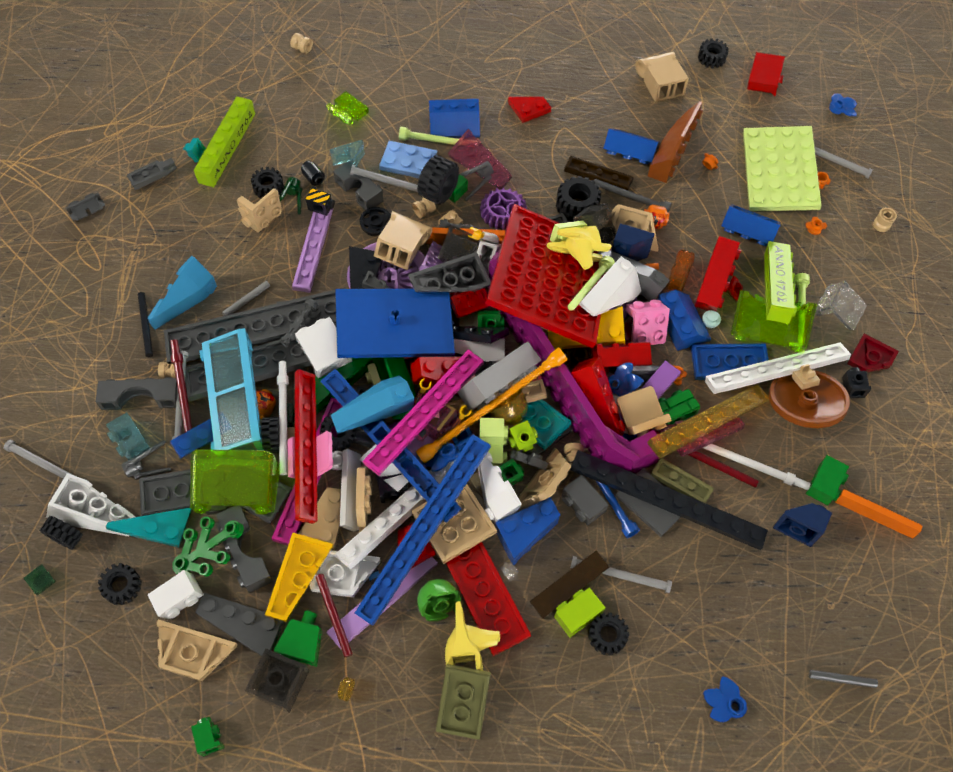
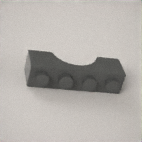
M165 377L164 379L145 378L135 380L128 378L125 380L107 379L106 381H98L95 402L101 410H121L124 404L131 398L145 395L154 398L159 408H176L177 381L176 378Z
M240 504L216 514L218 522L215 524L219 533L224 530L226 523L232 520L240 522L244 527V532L239 538L228 537L223 541L226 551H231L233 557L230 558V562L234 570L238 569L240 573L237 579L241 588L245 587L250 593L272 583L273 581L262 557L253 558L242 553V539L251 528Z

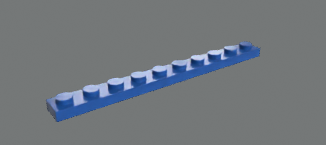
M472 434L354 612L356 615L374 626L491 448L490 444Z

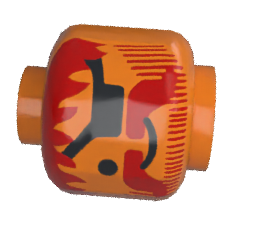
M652 204L648 209H644V211L652 213L655 229H661L667 225L669 212H667L665 207Z
M267 389L256 391L260 419L271 416L276 405L273 393Z

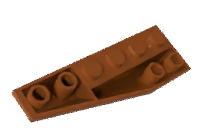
M699 101L691 107L668 131L653 158L648 177L667 183L669 177H673L676 170L674 166L679 165L682 157L680 154H684L687 147L685 143L691 139V130H695L698 123L696 120L701 118L703 102Z

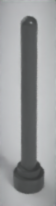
M598 179L593 180L599 188L648 206L652 204L663 206L667 209V212L670 211L671 202L666 200L658 202Z

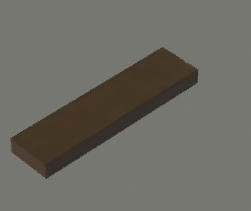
M570 156L564 172L582 176V178L587 177L589 180L598 179L628 191L634 179L633 176L574 156Z
M596 550L530 600V603L540 617L544 619L561 603L570 599L576 592L605 572L609 566Z

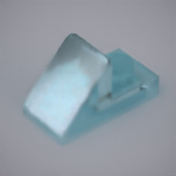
M363 140L329 149L333 166L350 161L351 165H356L357 168L365 155Z

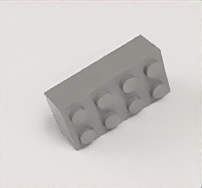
M527 341L472 378L457 394L469 410H474L476 407L480 410L490 401L508 390V388L510 389V387L518 383L526 375L531 374L533 370L535 371L537 369L536 364L541 359Z

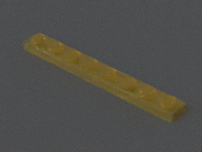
M756 384L650 438L647 443L660 459L765 404L769 397Z

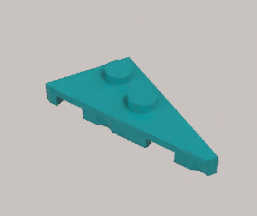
M191 508L107 522L106 530L179 548L191 514Z

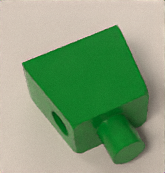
M305 611L302 621L291 619L278 641L274 653L281 658L317 667L322 638L321 628L314 625L317 614Z

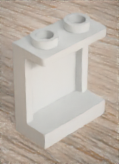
M330 317L319 319L315 324L303 327L295 333L296 341L301 345L313 366L317 378L352 362V358H337V331Z

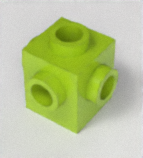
M528 420L508 429L510 435L508 441L512 449L516 448L517 451L522 450L524 453L534 448L533 444L537 443L536 438L538 434L534 426L530 427ZM522 434L525 436L524 441L521 439Z

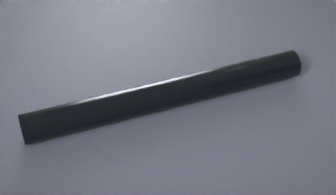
M139 292L137 295L145 356L152 357L153 349L149 321L147 319L146 297L144 292Z

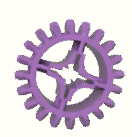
M504 187L502 190L496 188L495 192L490 190L489 194H485L484 199L481 201V217L484 219L485 224L489 223L490 228L495 226L496 230L498 228L505 230L513 205L516 204L527 209L526 201L523 199L522 194L518 195L517 190L512 192L511 188L509 190H505Z

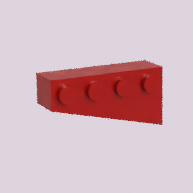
M721 236L718 237L694 305L695 307L706 311H717L718 308H722L725 298H722V294L727 292L730 282L727 280L734 273L736 266L733 265L734 259L738 260L741 250L738 247L740 242Z
M601 356L579 362L570 372L603 424L620 436H623L625 425L620 419Z

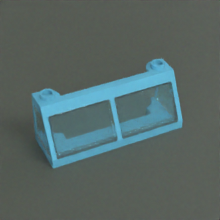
M245 328L237 329L202 343V350H200V358L202 362L204 361L213 432L211 450L219 459L263 451L262 429L251 358L253 348Z

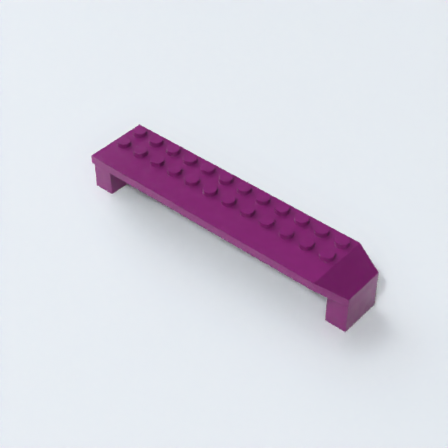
M497 251L489 262L490 281H492L500 251ZM496 309L500 311V315L504 316L505 324L513 331L516 342L523 345L528 341L538 354L541 361L536 366L539 368L550 353L555 350L541 327ZM564 363L540 374L544 386H548L551 391L552 399L558 402L561 413L571 421L573 432L578 433L581 444L585 449H588L590 455L635 474L642 468L646 469L659 461L665 445L656 432L652 430L632 441H628L606 427Z

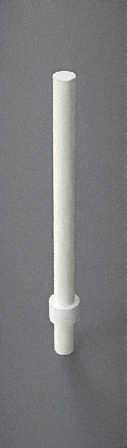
M280 361L279 375L277 376V385L279 386L280 475H288L287 385H289V376L287 375L286 361Z
M697 437L693 444L784 481L783 483L790 486L793 484L805 490H808L811 483L797 478L795 474L790 472L784 473Z

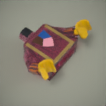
M425 378L420 381L421 390H418L414 398V406L426 395V391L431 389V381L427 388L423 387ZM446 404L415 438L419 441H424L429 436L437 440L439 437H443V435L452 431V429L454 430L456 426L458 427L460 423L464 422L465 418L472 416L473 410H470L465 415L464 410L467 408V405L461 406L460 411H457L449 404Z

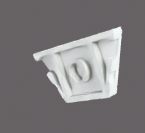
M330 550L315 576L324 574L331 595L354 598L379 565L380 557L366 555L358 564L350 569L337 558L336 553L338 551ZM314 576L309 584L312 592L321 593Z

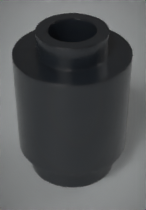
M306 161L302 164V175L311 185L316 186L323 183L325 174L314 162Z

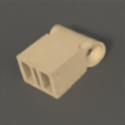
M674 51L636 61V71L641 78H644V82L655 102L685 95L689 78L678 60H676Z
M392 211L389 222L377 239L374 257L408 270L420 246H423L428 241L433 229L430 226Z

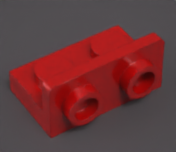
M486 289L450 293V303L456 318L458 319L489 307V305L485 304L488 295Z

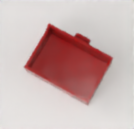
M756 52L747 90L771 93L773 96H776L779 83L782 84L784 78L781 73L785 56Z

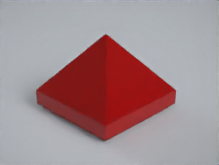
M733 276L727 293L735 301H739L743 286L738 278Z

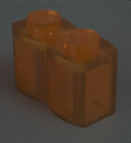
M683 249L678 252L668 278L670 281L667 284V289L683 291L694 262V253Z

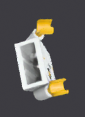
M471 227L470 229L474 230L472 236L468 235V237L480 240L477 253L489 277V262L495 253L500 251L502 244H499V238L496 234Z

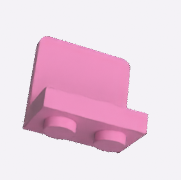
M650 300V302L635 301L633 304H626L625 311L633 317L631 343L650 342V345H656L666 342L670 312L667 306L661 303L660 300Z
M328 431L316 437L317 477L329 471L333 466L332 433ZM291 437L288 439V477L294 479L295 437Z

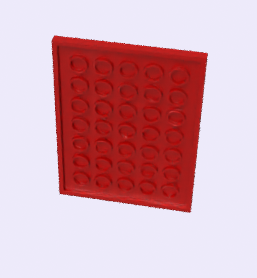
M514 204L485 304L594 348L597 343L601 314L593 317L580 305L573 311L568 309V305L598 270L599 262H593L592 267L583 269L571 254L550 250L547 247V243L551 242L550 237L554 225L559 223Z

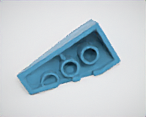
M191 256L176 273L179 275L173 285H168L166 288L168 289L167 295L164 299H159L147 319L153 329L156 330L192 308L215 291L217 285L214 277L195 257Z
M401 376L392 377L380 381L331 414V419L338 434L410 411L414 406V396L405 379Z

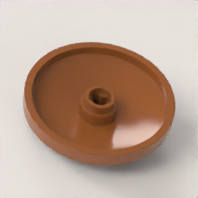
M814 370L820 379L819 385L803 390L792 379V374L776 378L772 381L769 390L770 404L782 418L793 424L808 428H826L842 421L848 412L850 397L847 390L839 381L825 373Z

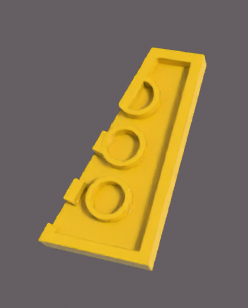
M623 306L601 314L596 344H602V346L612 345V343L625 344ZM548 330V339L554 349L558 347L560 349L588 347Z
M292 533L265 616L287 622L332 549V543Z

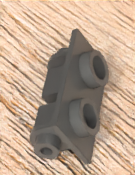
M91 193L79 202H71L66 207V210L73 221H79L89 216L86 209H89L93 214L102 210L106 205L101 200L99 193Z

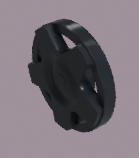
M381 207L369 208L360 216V227L369 236H379L387 225L386 222L390 220L391 214L388 210Z

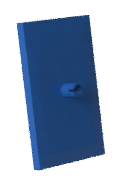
M335 289L337 358L454 357L455 348L449 292H415L414 289Z

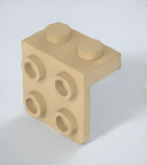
M272 189L256 204H253L243 196L237 199L242 223L258 233L263 228H266L282 212L279 194L276 189Z
M652 386L617 398V404L629 435L636 434L637 437L648 433V429L655 428V430L667 427L666 423L672 421L670 414H663Z

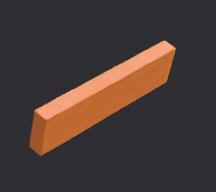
M845 489L841 491L839 498L835 501V503L912 539L921 532L923 527L917 522Z

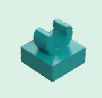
M193 138L190 143H186L183 149L186 150L188 156L194 162H198L206 148L199 138Z

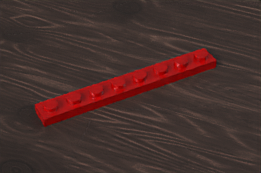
M299 369L295 372V520L314 524L318 521L315 374Z

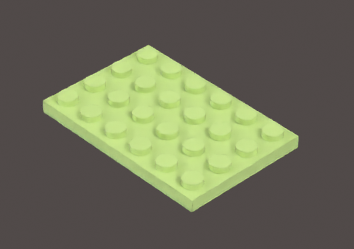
M812 126L744 128L743 141L749 211L820 210L821 197Z

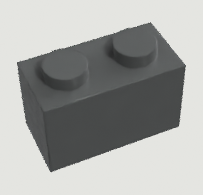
M580 475L563 488V502L568 507L571 506L575 511L576 517L581 522H585L587 526L607 511V502L583 475Z

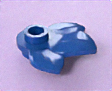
M838 93L831 97L832 101L830 102L829 109L832 113L841 114L843 112L847 116L857 115L854 110L857 102L850 97L843 98Z
M624 363L618 366L615 374L608 378L612 393L617 394L618 397L632 393L644 382L641 377L632 373L633 363ZM614 381H617L618 384H617V386L614 388V387L612 386V383H613Z
M447 442L425 465L431 467L432 472L440 471L449 462L454 461L458 457L460 450L456 445Z
M721 677L719 689H708L703 692L706 702L713 707L710 717L715 721L726 722L731 717L741 718L747 712V704L740 696L739 687L727 677ZM732 703L738 705V711L732 709Z

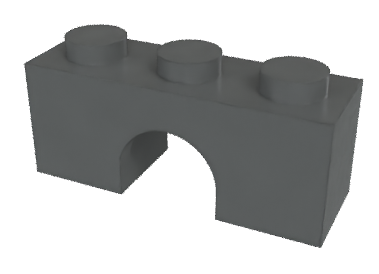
M350 160L333 171L335 182L345 192L352 188H359L355 191L356 201L364 210L376 207L383 202V190L379 185H376L369 178L355 174L353 176L350 175L352 165H354Z

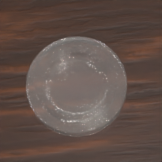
M504 562V566L500 568L510 582L514 579L517 580L518 577L516 575L519 572L512 562L509 565L507 562Z

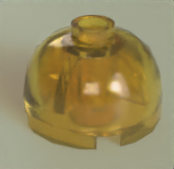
M519 389V391L517 390L515 394L513 393L511 397L507 398L499 406L494 407L492 411L490 410L489 413L493 418H504V425L512 424L515 426L523 421L522 418L527 413V398L522 390Z

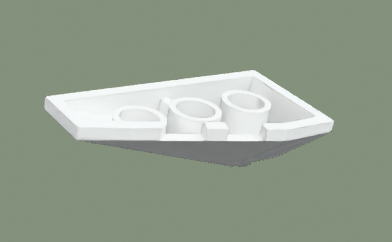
M487 452L478 466V472L486 508L484 511L495 524V522L517 513L522 503L509 481H503L502 471L499 466L492 465V457Z
M68 473L49 502L46 518L49 516L56 517L73 527L123 536L129 535L106 530L107 522L135 517L121 505L109 500L105 493H100L94 489L87 480Z

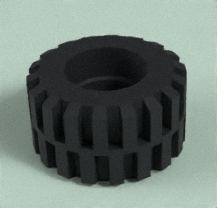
M439 155L431 157L420 173L417 187L418 194L438 205L444 204L456 188L459 178L458 164Z
M578 176V178L571 177L570 180L566 179L558 188L556 210L560 214L563 213L568 221H585L587 223L590 219H594L598 213L601 190H599V186L595 185L593 180L589 181L587 177L584 179L582 176Z

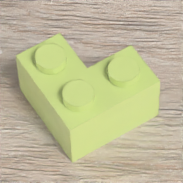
M480 418L479 438L491 445L488 452L493 460L492 465L500 466L507 462V452H503V445H507L508 426H504V418Z

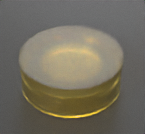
M345 677L342 680L338 690L339 699L344 701L350 699L355 686L354 679Z

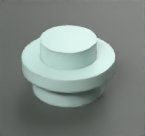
M709 310L703 314L702 321L706 327L715 328L720 324L721 316L716 311Z

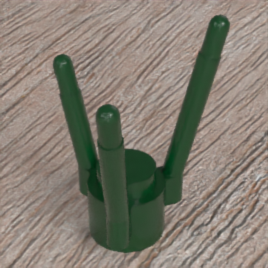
M289 177L279 196L280 202L286 194L295 195L297 193V213L300 215L301 193L303 190L300 187L301 182L295 177Z

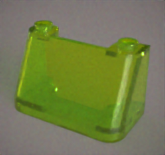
M740 290L730 333L734 336V340L745 341V339L791 347V351L801 353L803 350H807L817 304L807 302V304L800 306L801 302L795 303L797 306L796 316L792 317L790 323L787 324L766 320L765 297H759V295L755 294L754 298L753 295L749 294V291Z
M194 450L191 456L190 508L199 514H204L206 511L211 510V506H250L255 510V513L261 515L274 512L280 466L274 454L262 450Z

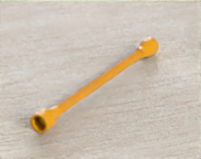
M559 347L555 349L539 368L537 367L531 374L529 373V375H526L518 383L510 387V389L508 388L506 392L504 391L502 395L497 396V398L485 405L483 409L481 408L477 413L472 414V416L460 423L458 427L456 426L454 430L452 429V431L443 435L439 440L421 446L416 450L419 458L424 464L427 463L443 445L457 436V434L459 435L461 431L463 432L465 428L470 427L478 419L486 415V413L488 414L494 407L499 406V404L511 397L513 393L515 394L517 390L519 391V389L528 385L538 375L540 376L542 372L544 373L551 368L561 366L568 361L563 351Z

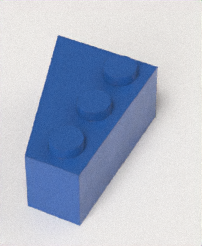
M551 497L495 522L496 534L513 566L558 524L560 513Z

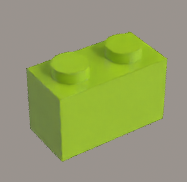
M590 587L585 591L583 589L579 590L572 596L573 600L569 603L564 601L556 608L557 611L554 618L569 638L594 621L597 616L603 614L606 609Z

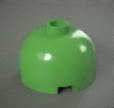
M445 579L428 581L420 589L417 596L418 609L422 617L424 616L428 621H439L449 617L446 613L452 609L455 612L456 602H461L457 589L451 582Z

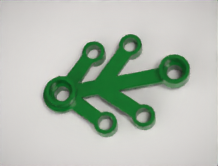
M208 516L203 517L200 520L202 531L196 550L191 553L193 543L198 538V532L192 528H187L183 533V538L186 541L182 553L174 559L172 564L173 571L176 574L183 570L187 572L194 571L205 577L210 576L213 572L211 564H197L193 562L201 557L214 560L222 565L227 564L230 560L229 553L210 550L228 537L239 538L244 532L243 525L235 520L226 523L223 531L208 541L215 521Z

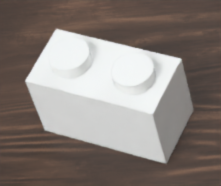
M183 570L149 593L148 597L158 617L172 619L178 616L185 607L196 604L198 599L204 594L194 575Z

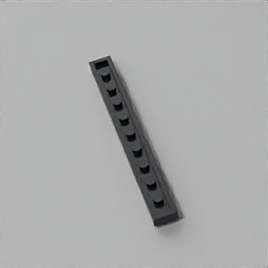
M580 450L575 455L572 467L570 468L571 471L758 550H761L764 546L768 530Z

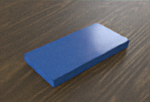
M766 344L691 345L695 380H705L706 376L769 360Z

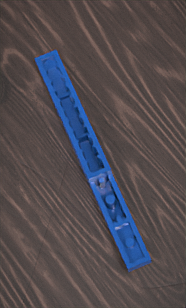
M336 369L321 380V383L342 406H345L359 396ZM382 420L360 426L376 445L391 432V429ZM406 447L392 463L428 502L439 486V483ZM454 502L443 519L445 523L462 510L456 502Z

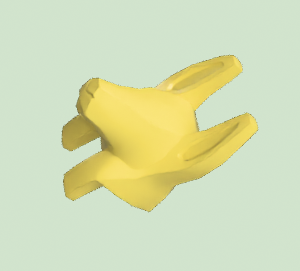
M596 226L559 229L557 234L568 237L567 240L547 243V247L552 251L571 254L583 269H589L593 266V262H599L603 258L601 254L593 253L594 251L608 252L612 247L611 244L601 243Z
M456 602L455 628L448 638L445 648L446 665L475 661L476 669L483 671L480 652L488 647L498 645L500 631L484 630L466 625L461 602Z

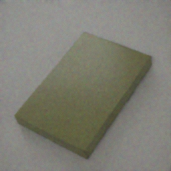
M450 664L446 665L436 732L480 740L491 672Z

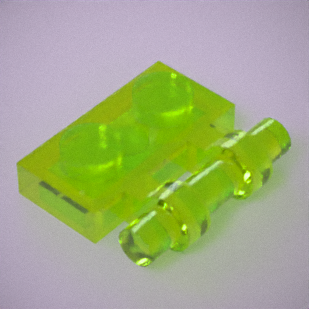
M347 91L334 100L335 105L331 103L326 105V108L332 115L338 116L341 122L352 125V118L359 121L369 113V108Z

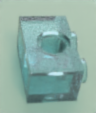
M128 412L106 424L109 432L106 434L112 443L117 442L118 447H116V450L121 458L126 456L128 460H131L150 449Z

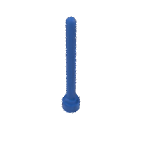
M596 481L621 521L624 536L630 538L640 531L636 522L628 519L610 488Z

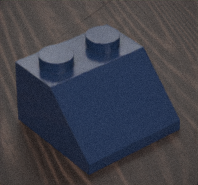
M620 223L614 238L612 251L637 262L648 258L655 233Z
M814 503L785 510L773 525V529L811 547L824 534L832 512L828 511L824 506Z

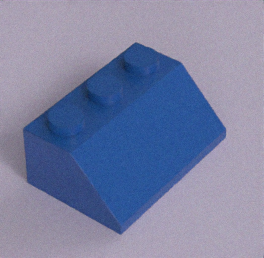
M479 99L429 100L430 135L450 138H480Z
M610 128L603 149H606L608 154L616 155V153L623 154L622 157L632 160L634 157L639 159L638 162L648 165L649 162L653 161L660 141Z
M731 204L721 226L724 227L726 232L732 234L738 232L741 234L740 237L750 240L754 238L758 240V244L767 246L769 241H774L781 222Z
M672 290L658 295L657 300H660L661 303L670 309L667 331L677 351L689 348L692 344H703L712 340L688 294Z

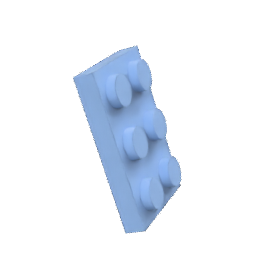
M389 141L379 167L382 171L419 178L427 161L434 155H437V150Z

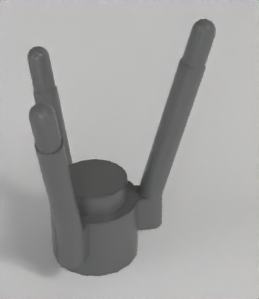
M485 161L479 166L460 174L467 176L477 172L480 178L484 177L479 185L465 198V201H468L488 180L492 179L491 174L494 173V170L489 161Z
M163 440L139 456L122 463L126 476L128 478L134 476L136 480L143 476L171 471L169 467L140 472L143 469L140 460L160 448L166 441Z

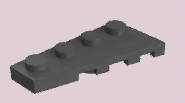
M204 593L195 612L198 616L267 661L284 621L265 616L266 612L207 593Z

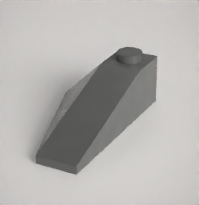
M611 250L598 253L602 257H612L615 262L621 256L630 261L637 269L641 287L640 294L648 301L655 300L670 281L663 273Z
M477 252L408 274L415 292L477 291L491 284Z

